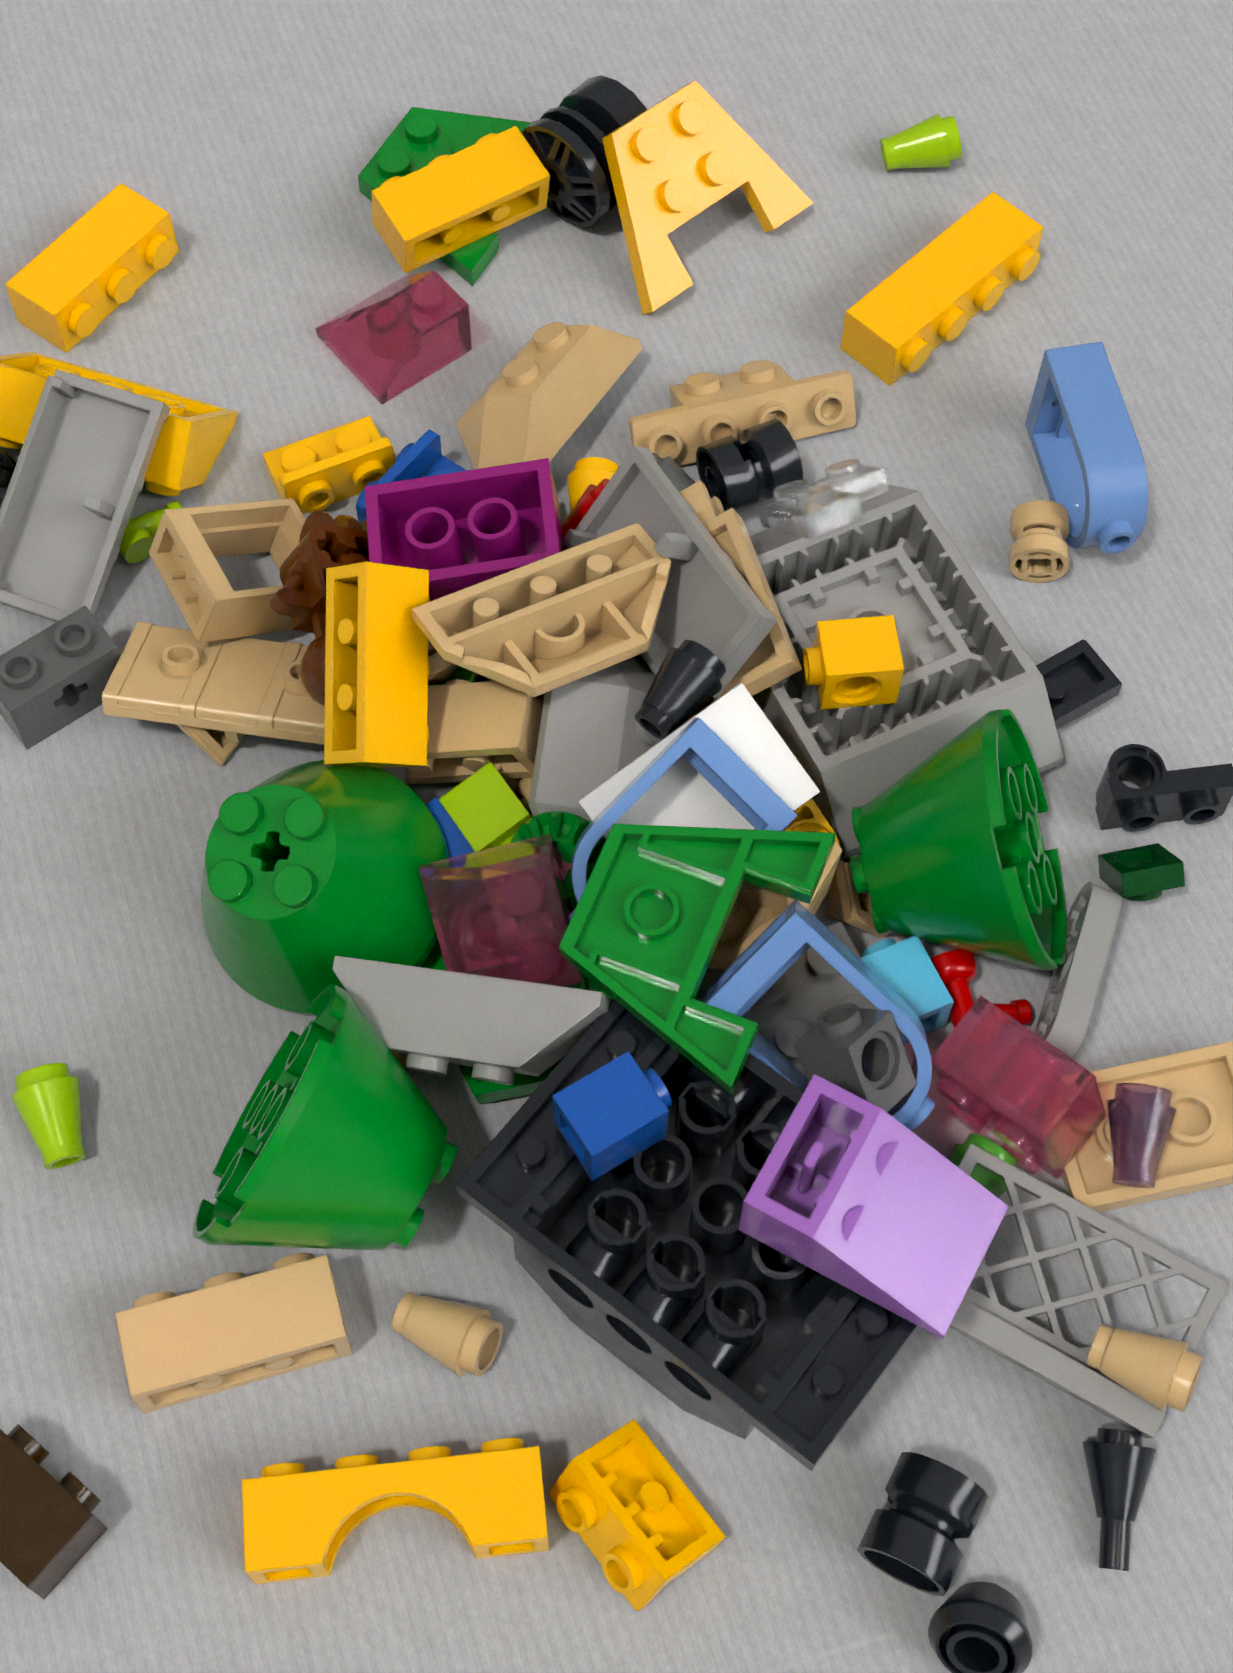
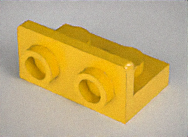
M371 416L262 454L265 468L280 499L293 498L302 514L322 511L333 503L360 494L365 488L364 486L372 481H378L395 464L394 448L389 438H381Z
M635 1419L573 1458L549 1490V1495L556 1504L558 1514L563 1523L580 1536L601 1564L603 1574L608 1583L618 1593L623 1594L636 1611H640L651 1603L664 1586L714 1551L726 1537Z

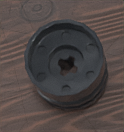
M602 75L587 79L565 96L558 107L546 111L540 120L533 121L522 132V135L550 174L547 207L565 222L578 227L593 226L607 211H611L617 206L602 138L647 110L638 97L619 81Z

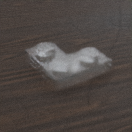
M849 459L830 465L825 469L826 477L809 484L807 480L801 479L780 485L773 490L774 498L756 504L762 527L812 539L861 519L863 514L860 502L890 491L884 468L862 465L859 459Z

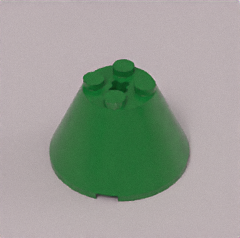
M1010 709L987 712L869 803L852 809L853 830L860 844L861 853L851 855L850 870L856 891L859 894L868 892L870 894L872 919L878 934L892 932L907 937L916 936L923 941L1047 971L1058 969L1057 965L1064 964L1067 953V913L1058 848L1045 851L1037 814L1048 812L1049 807L1029 742L1018 719Z
M319 760L283 770L245 793L239 792L227 797L220 807L219 817L215 821L207 841L201 884L202 918L210 946L222 968L232 980L256 999L290 1013L316 1016L307 1011V1008L326 986L333 983L346 990L332 970L335 956L420 967L425 961L442 931L449 908L452 874L448 846L438 821L433 818L424 802L404 782L382 769L371 766L324 765V760Z
M332 983L326 986L307 1008V1011L317 1016L316 1019L309 1022L301 1035L293 1031L289 1032L247 1102L212 1173L222 1178L215 1193L216 1201L214 1204L205 1199H202L193 1225L194 1238L208 1245L380 1251L391 1243L405 1248L415 1236L424 1216V1210L417 1206L430 1182L439 1184L445 1178L455 1160L458 1147L446 1140V1124L391 1050L384 1044L349 993Z

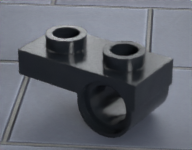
M1140 744L1124 745L1111 755L1096 791L1097 805L1095 810L1100 829L1123 828L1125 831L1137 832L1149 829L1157 823L1184 820L1187 824H1202L1212 821L1218 816L1223 815L1233 796V766L1230 763L1167 771L1162 758L1153 749ZM1121 780L1131 781L1137 784L1140 788H1131L1125 785Z

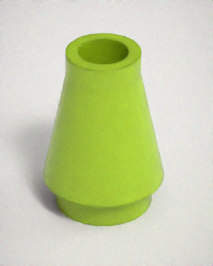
M938 113L893 136L880 139L881 155L886 171L907 168L949 167L950 161L961 159L962 157L960 135L953 115L941 118Z
M66 1063L45 1064L17 1075L14 1078L17 1092L11 1098L42 1155L45 1169H58L83 1160L86 1155L82 1144L79 1078L70 1075L69 1067Z

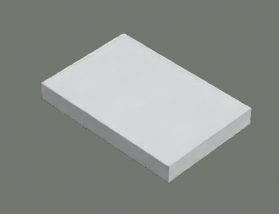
M739 683L582 797L578 802L593 821L695 717L701 718L793 811L818 794L820 790L745 686ZM683 756L614 823L755 829ZM611 828L603 835L605 839H607Z

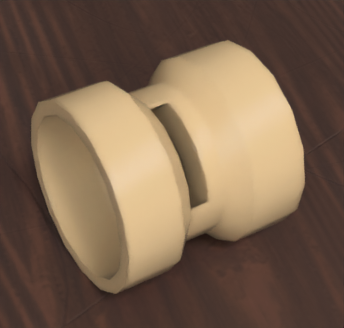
M1034 500L1018 505L1012 511L1010 534L1015 542L1011 545L1009 551V568L1011 573L1018 579L1027 582L1043 583L1059 579L1067 573L1070 565V550L1064 541L1068 538L1070 532V515L1064 506L1049 500Z

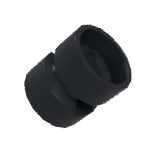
M776 418L743 430L740 441L730 435L697 448L696 465L700 481L706 486L710 498L716 496L721 501L724 511L733 508L737 513L757 506L759 496L770 501L797 491L802 487L803 468L796 444L788 429Z
M902 1452L885 1488L888 1494L887 1500L891 1507L875 1510L857 1551L871 1565L901 1583L928 1594L944 1596L963 1556L955 1543V1539L970 1537L988 1496L985 1490L975 1481L958 1470L925 1455Z

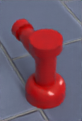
M953 950L930 958L954 1001L950 1011V1017L955 1033L950 1036L954 1052L966 1053L986 1047L992 1042L990 1030L1001 1029L1012 1024L1017 1027L1031 1023L1032 1011L1026 999L1012 1000L1009 1004L992 1003L975 1006L968 985L977 973V965L973 953Z

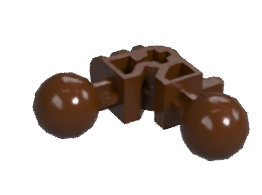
M314 511L303 524L299 544L280 567V579L283 588L279 589L271 598L270 606L277 614L290 616L293 630L315 634V640L310 642L301 660L300 676L312 700L325 706L326 568L369 562L367 520L360 524L352 516L338 515L333 519L325 511Z

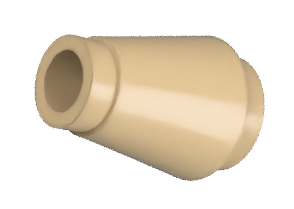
M408 1292L401 1299L392 1320L393 1332L404 1336L406 1340L459 1377L467 1373L477 1377L482 1376L491 1366L503 1335L502 1323L491 1319L488 1309L428 1296H419L412 1292Z
M1101 1324L1094 1337L1087 1359V1366L1100 1370V1373L1162 1412L1166 1410L1167 1406L1185 1412L1194 1391L1204 1356L1187 1350L1188 1342L1120 1328L1113 1329Z

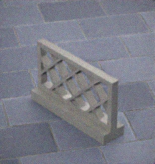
M970 1144L958 1167L970 1176L975 1166L978 1165L1003 1179L1011 1203V1207H1008L1003 1218L1015 1216L1027 1255L987 1266L985 1257H983L973 1280L982 1277L987 1296L969 1287L949 1327L1127 1428L1141 1432L1143 1437L1155 1438L1167 1411L1162 1412L1100 1373V1370L1087 1366L1091 1346L1078 1348L1064 1340L1055 1310L1094 1299L1102 1324L1114 1329L1103 1296L1143 1285L1156 1327L1140 1331L1139 1333L1159 1335L1160 1337L1171 1339L1170 1331L1188 1327L1181 1341L1188 1342L1187 1350L1195 1353L1229 1282L981 1148ZM1015 1186L1039 1199L1020 1204ZM1051 1205L1066 1213L1075 1242L1036 1252L1023 1212ZM1079 1221L1103 1234L1084 1239ZM1116 1240L1131 1249L1140 1277L1101 1288L1087 1247ZM1078 1250L1091 1291L1052 1302L1039 1261ZM1144 1256L1168 1269L1150 1274ZM1030 1264L1043 1305L1014 1312L999 1304L990 1275ZM1181 1275L1207 1289L1193 1317L1166 1324L1153 1282ZM1046 1313L1051 1332L1026 1318Z

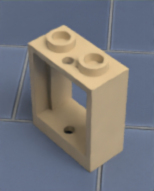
M293 498L164 510L150 547L149 555L198 643L293 630L290 616L279 615L270 606L271 598L279 589L283 588V585L234 591L215 558L269 552L280 570L284 560L299 544L300 533L306 521Z

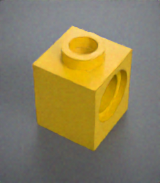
M894 615L817 621L813 647H806L803 651V667L807 686L817 685L821 710L897 703L904 666Z

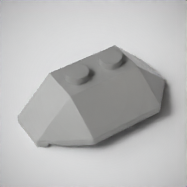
M640 654L545 693L528 803L533 817L545 812L563 811L576 814L592 822L578 800L661 741V739L656 738L642 728L635 719V714L641 708V703L655 678L654 673ZM556 842L551 857L558 867L555 872L559 882L563 884L569 868H571V863L563 861Z
M342 956L334 957L332 968L387 1048L407 1057L405 1068L419 1072L447 1075L449 1063L473 1067L471 1078L505 1085H513L515 1073L539 1076L571 1050L597 1018L608 1011L609 1004L613 1001L609 996L598 991Z

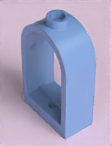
M1103 342L1045 349L1025 426L1050 500L1061 504L1069 512L1070 532L1066 541L1072 548L1078 549L1099 545L1101 551L1106 554L1122 552L1130 548L1144 530L1148 511V483L1142 450Z
M695 717L585 828L579 837L571 862L572 884L577 902H579L587 884V862L597 841L681 756L755 828L754 830L783 831L798 815L701 718ZM575 909L568 915V918L570 920L574 914Z
M795 899L700 995L699 1001L742 1017L812 947L878 1010H891L896 1027L910 1041L914 1049L911 1069L917 1085L887 1113L910 1131H913L928 1117L935 1105V1102L927 1096L932 1078V1062L926 1034L919 1017L893 989ZM757 1033L750 1054L804 1092L809 1084L807 1078L764 1037Z

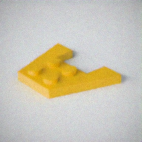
M696 80L683 86L602 138L643 315L655 311L693 285L667 234L721 198L741 187L764 232L776 229L813 204L808 196Z

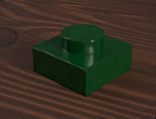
M1159 843L1098 855L1100 879L1116 893L1120 894L1122 898L1132 901H1148L1160 897L1163 890L1185 886L1183 861Z

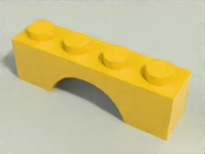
M502 1438L487 1441L481 1444V1453L452 1456V1449L449 1447H423L408 1452V1461L379 1464V1457L375 1455H351L335 1460V1469L306 1472L305 1465L301 1463H279L263 1467L260 1478L242 1479L245 1573L255 1585L329 1576L339 1549L357 1526L375 1514L400 1507L425 1509L447 1519L465 1537L476 1559L549 1551L539 1446L525 1448L524 1440L519 1438Z

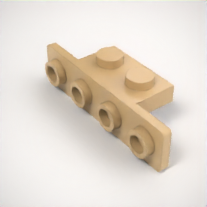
M766 360L751 361L743 364L740 367V371L723 375L703 372L691 375L686 378V383L669 386L672 408L633 416L629 420L632 448L633 446L648 448L651 453H655L663 459L670 456L679 466L696 462L698 447L730 435L740 441L743 430L774 418L784 424L793 440L853 427L856 424L853 376L847 370H840L794 381L778 363Z

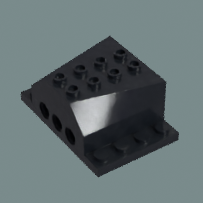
M613 1000L609 1004L608 1011L597 1018L455 1183L456 1193L513 1237L515 1259L573 1324L683 1411L744 1440L755 1427L812 1471L919 1326L739 1230L743 1202L804 1092L749 1053L733 1095H731L616 1000ZM629 1051L640 1069L644 1071L649 1067L652 1068L661 1078L669 1092L672 1106L667 1108L669 1110L667 1137L592 1181L553 1121L552 1095Z

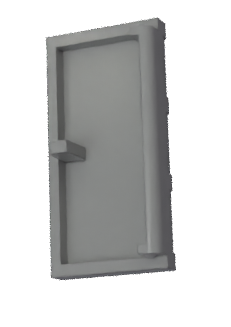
M59 369L55 370L53 377L47 376L0 508V603L55 622L85 605L95 617L112 566L117 560L123 535L138 493L141 492L144 476L163 423L166 422L170 407L163 402Z
M633 446L576 529L568 530L563 538V544L566 549H570L639 523L656 543L654 548L658 554L671 560V571L649 650L640 655L656 676L670 648H679L684 640H693L705 646L721 660L726 668V673L720 680L722 689L713 696L718 698L774 627L777 620L769 609L764 607L737 571L733 561L727 553L722 551L695 515L694 509L681 496L657 464V460L650 450Z

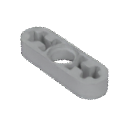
M1092 882L1086 883L1078 893L1067 918V953L1064 964L1057 965L1058 969L1052 970L1033 1037L1034 1049L1068 1062L1082 1044L1089 1026L1122 905L1120 894Z

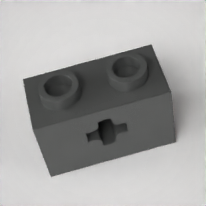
M86 605L0 656V714L27 750L102 705V693L121 653L117 644Z

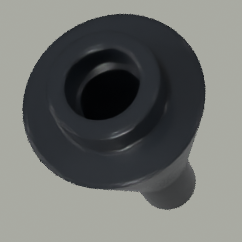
M1098 1428L1097 1442L1083 1441L1082 1444L1097 1518H1101L1099 1568L1129 1571L1131 1521L1135 1522L1156 1449L1142 1447L1141 1432Z

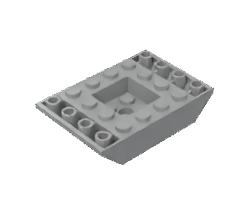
M882 483L750 536L802 667V670L752 697L820 790L812 799L836 833L839 846L842 848L841 856L843 859L860 852V844L856 839L852 825V809L869 803L991 710L1010 709L1014 713L1029 742L1039 773L1062 764L1064 756L1042 674L920 491ZM894 615L904 666L897 703L821 710L817 685L807 686L803 667V651L806 647H813L817 621Z

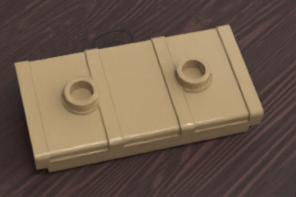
M138 621L102 693L104 715L225 731L227 742L239 743L242 735L248 734L324 745L325 706L312 700L301 681V660L308 646L302 643H283L246 637L198 643L191 630L158 626L153 623Z

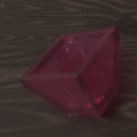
M435 270L405 275L316 328L317 336L381 404L386 403L472 350L469 305Z

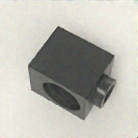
M849 1003L831 1007L821 1013L817 1018V1024L794 1043L808 1083L815 1074L882 1108L886 1112L917 1085L891 1010L858 1008L855 1004Z

